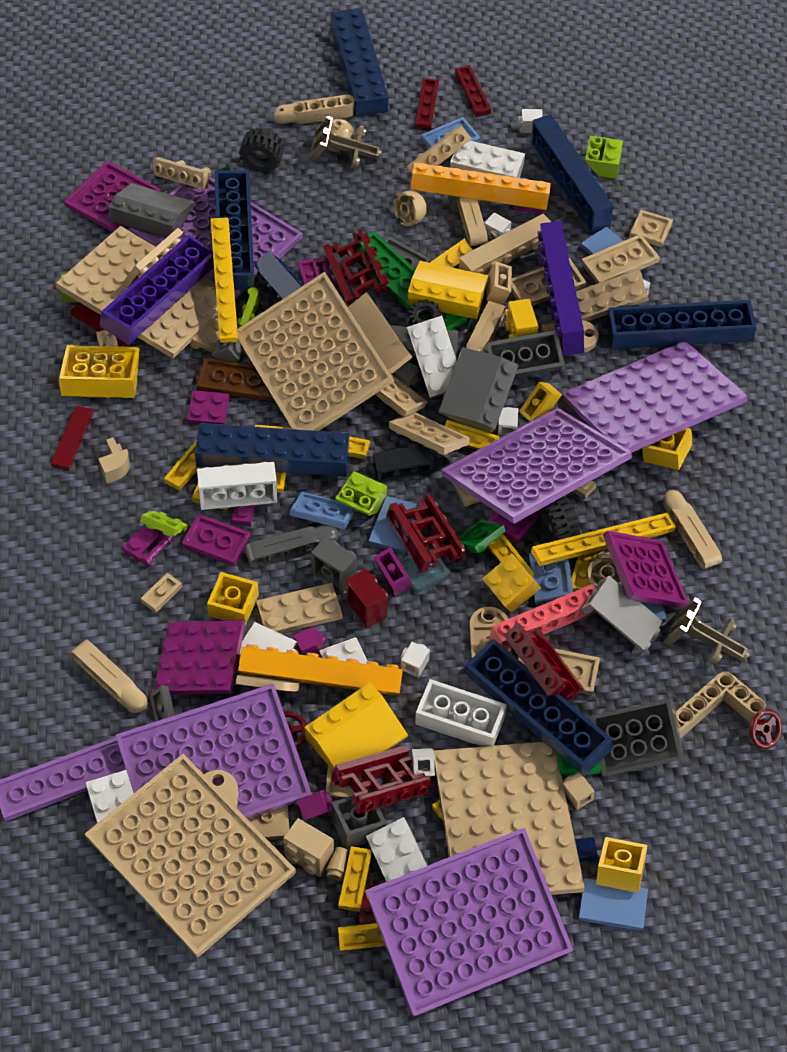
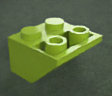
M590 136L585 163L599 176L617 179L623 140Z
M353 471L336 496L335 501L370 516L378 513L383 506L387 496V486Z

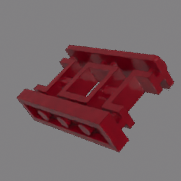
M361 228L358 229L359 233L352 234L355 241L341 248L337 242H334L333 246H330L329 243L323 246L349 306L361 297L360 294L376 288L379 294L384 289L386 292L389 291L387 286L389 280L386 274L382 275L381 273L383 267L380 261L375 259L377 253L374 247L369 246L371 242L367 232L363 233ZM360 240L363 241L364 246L368 252L367 256L365 255L363 250L356 254L354 252L355 250L362 247ZM336 252L338 253L340 258L347 254L349 256L348 258L341 261L343 265L342 268L340 267V264L335 255ZM364 260L367 268L351 275L348 267ZM373 267L381 283H378L375 278L369 281L366 280V278L374 275ZM348 279L352 285L360 281L361 285L353 288L354 296L346 281Z
M430 494L426 495L424 500L419 498L416 508L406 510L403 503L398 505L397 502L389 505L386 517L420 573L428 572L430 566L435 568L438 561L437 558L448 556L452 563L462 561L465 547L457 538L454 529L450 527L445 515L441 513L436 501L433 500ZM427 514L428 518H424V519H423V518L421 517V516ZM414 518L415 521L409 523L408 519ZM430 527L435 536L424 538L419 530ZM445 543L446 546L440 547L439 544ZM432 547L433 550L427 552L425 548Z
M516 623L504 635L548 696L561 693L568 702H571L584 690V687L540 629L536 628L534 631L529 630L526 632L520 623Z
M405 745L337 764L331 779L335 786L338 785L340 788L350 786L354 791L351 803L356 805L355 811L357 814L369 812L399 801H405L412 797L422 796L427 793L431 781L429 776H426L424 773L414 775L409 769L412 758L411 756L407 757L409 750ZM385 776L390 783L380 786L375 778Z

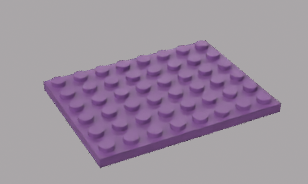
M208 178V188L204 190L181 183L170 195L194 201L195 205L180 229L183 234L179 239L183 240L187 235H190L213 249L211 218H216L215 179ZM251 202L254 265L268 251L281 259L303 238V233ZM132 227L129 228L130 232L155 247L166 239L165 237ZM254 266V282L257 281V280L260 278V277L257 275L258 270L255 268V266ZM213 268L205 276L215 283ZM247 289L234 290L235 300Z
M680 342L563 392L562 399L591 428L629 451L634 452L747 402V395L689 343Z
M556 408L443 468L442 476L512 523H516L631 459L632 452L561 409Z
M274 684L116 734L133 793L184 754L203 774L213 770H223L235 778L239 789L237 809L247 819L296 803L297 800L312 795ZM216 777L212 783L215 786H220L224 783V779Z
M525 828L365 890L412 1016L419 1015L573 951Z

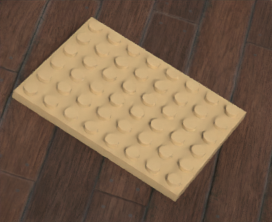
M120 226L56 282V288L101 315V311L127 289L122 282L133 267L149 254L155 246ZM204 276L141 333L138 338L174 359L213 317L216 318L218 316L215 283Z
M325 272L237 329L239 342L292 429L319 431L395 382Z
M544 742L433 751L434 768L449 857L525 828L551 895L584 892L585 887L562 776L559 772L554 750Z
M184 754L179 756L85 833V837L197 958L296 873V869Z

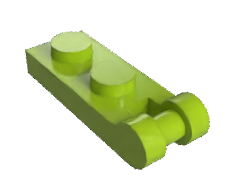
M255 287L248 289L247 305L244 304L243 316L238 320V328L255 317L259 305L258 289Z

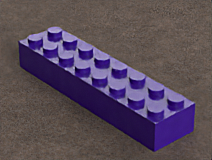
M561 221L540 223V231H537L538 251L543 255L540 256L541 266H544V280L548 282L546 283L547 294L549 293V306L552 307V320L555 321L554 330H557L562 354L566 356L584 353V327Z
M187 235L101 311L100 327L128 345L131 344L214 268L213 249Z

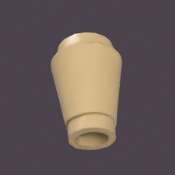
M336 847L326 868L328 878L338 881L343 880L347 868V849Z

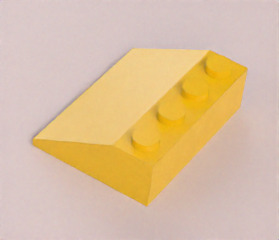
M419 261L408 290L407 304L414 306V303L417 302L419 304L420 300L425 303V300H428V303L433 301L434 305H439L441 312L477 320L489 275Z
M67 345L59 377L61 396L135 398L139 347Z
M370 682L305 726V739L333 771L337 764L389 750L408 737L407 732L383 696Z

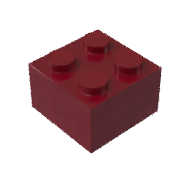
M364 569L346 579V600L366 628L387 618L388 594L384 588L381 589L379 587L378 581L373 574Z

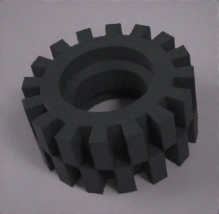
M420 300L419 304L415 302L414 306H411L409 310V324L412 326L427 321L418 318L421 314H428L432 316L431 319L441 316L442 313L439 305H434L433 301L428 303V300H425V303Z

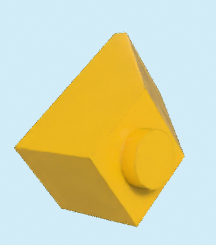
M539 382L519 412L532 422L550 411L562 394L551 384Z

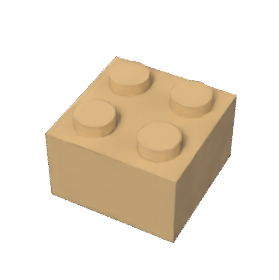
M298 818L284 836L285 857L292 864L297 863L301 865L307 873L311 875L316 874L321 877L334 853V839Z

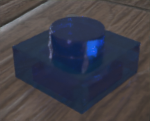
M594 837L575 839L579 862L597 860L598 854Z

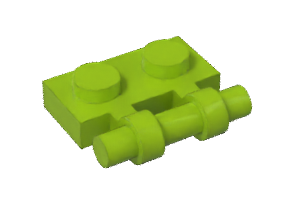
M149 511L141 515L140 522L146 524L147 528L158 529L167 536H175L182 531L185 532L188 528V524L183 523L182 520L168 517L163 512Z

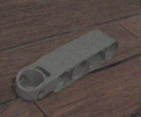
M329 525L316 528L306 527L249 543L245 546L244 551L250 567L257 568L311 553L325 537L337 542L339 537L336 527Z

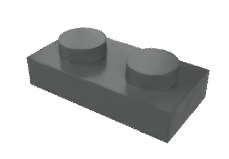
M161 685L149 695L155 722L175 716L168 686Z

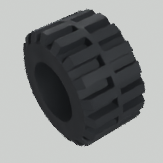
M266 128L250 129L244 135L239 150V158L243 160L242 163L247 165L249 169H253L256 172L269 173L271 170L274 171L279 167L285 144L282 138H279V135L275 134L272 130L269 131Z
M566 496L538 510L541 529L549 542L580 535L578 515Z

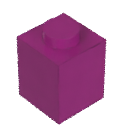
M316 627L293 635L294 640L297 641L299 655H306L307 653L319 654V650L324 649V644L326 643L322 632L319 633Z
M325 789L297 800L304 820L331 810L332 798L329 793H326Z

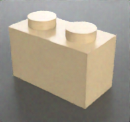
M495 262L487 274L489 276L486 300L503 305L511 293L512 267Z

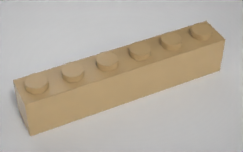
M541 214L459 257V269L486 275L495 262L509 264L512 260L538 248L537 231H540V223L551 221L544 214Z

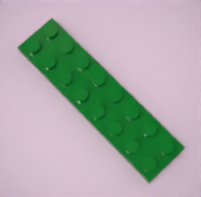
M373 231L368 234L371 240L369 246L374 247L377 253L375 259L376 261L379 260L383 267L381 273L382 275L386 274L389 280V284H387L389 292L410 310V307L413 305L407 304L408 290L415 269ZM360 240L362 247L355 250L354 252L356 254L363 250L365 255L367 256L368 252L364 246L363 241ZM364 260L358 262L363 268H367ZM373 267L372 270H373L374 275H372V276H373L379 283H381L380 280H379V278H378V275H377V273H376V271H375V268ZM441 312L446 330H455L467 322V317ZM421 314L418 316V318H420L421 320H429L432 318V316L428 314Z

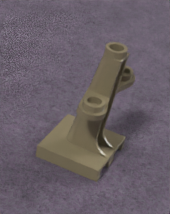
M326 116L315 130L309 157L311 160L316 161L326 147L351 153L350 168L358 167L360 163L358 155L377 160L381 156L382 150L379 147L360 142L361 138L363 139L366 134L364 126L360 125L358 127L354 140L332 133L330 129L333 117Z
M694 598L677 613L663 641L670 646L687 633L713 646L707 662L710 664L714 663L715 665L722 658L720 651L742 662L747 659L750 653L747 651L748 648L727 637L728 633H733L737 626L735 620L730 618L720 633L696 618L695 614L701 604V601L697 598Z

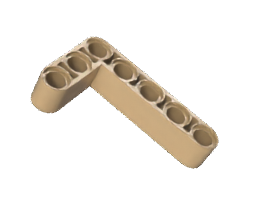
M726 671L721 672L676 711L680 738L688 733L722 701H725L748 722H751L753 716L757 713L751 709L757 711L765 709V703L734 675Z

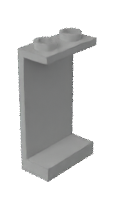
M610 576L598 583L581 608L585 614L596 611L636 645L632 651L634 655L641 651L645 652L650 647L651 643L649 641L659 633V626L662 623V620L640 601L628 599L625 589Z

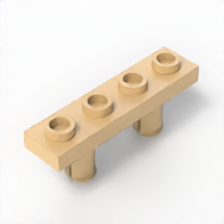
M459 125L452 132L445 133L444 137L426 152L418 154L417 159L407 167L412 173L414 162L438 166L469 142L471 137L463 126Z
M159 157L153 159L155 176L203 190L208 188V178L211 177V174H209L211 170L208 167L198 169L187 166L183 160L173 162Z

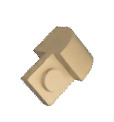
M114 437L106 440L110 455L98 458L100 470L106 483L124 477L130 468L128 450H122L120 443L116 444Z

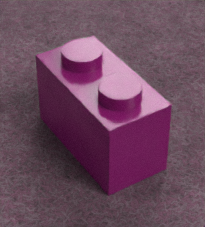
M391 547L374 556L378 569L395 596L412 587L409 576Z

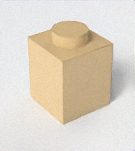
M580 772L575 776L570 775L564 780L565 796L576 810L594 800L595 791Z

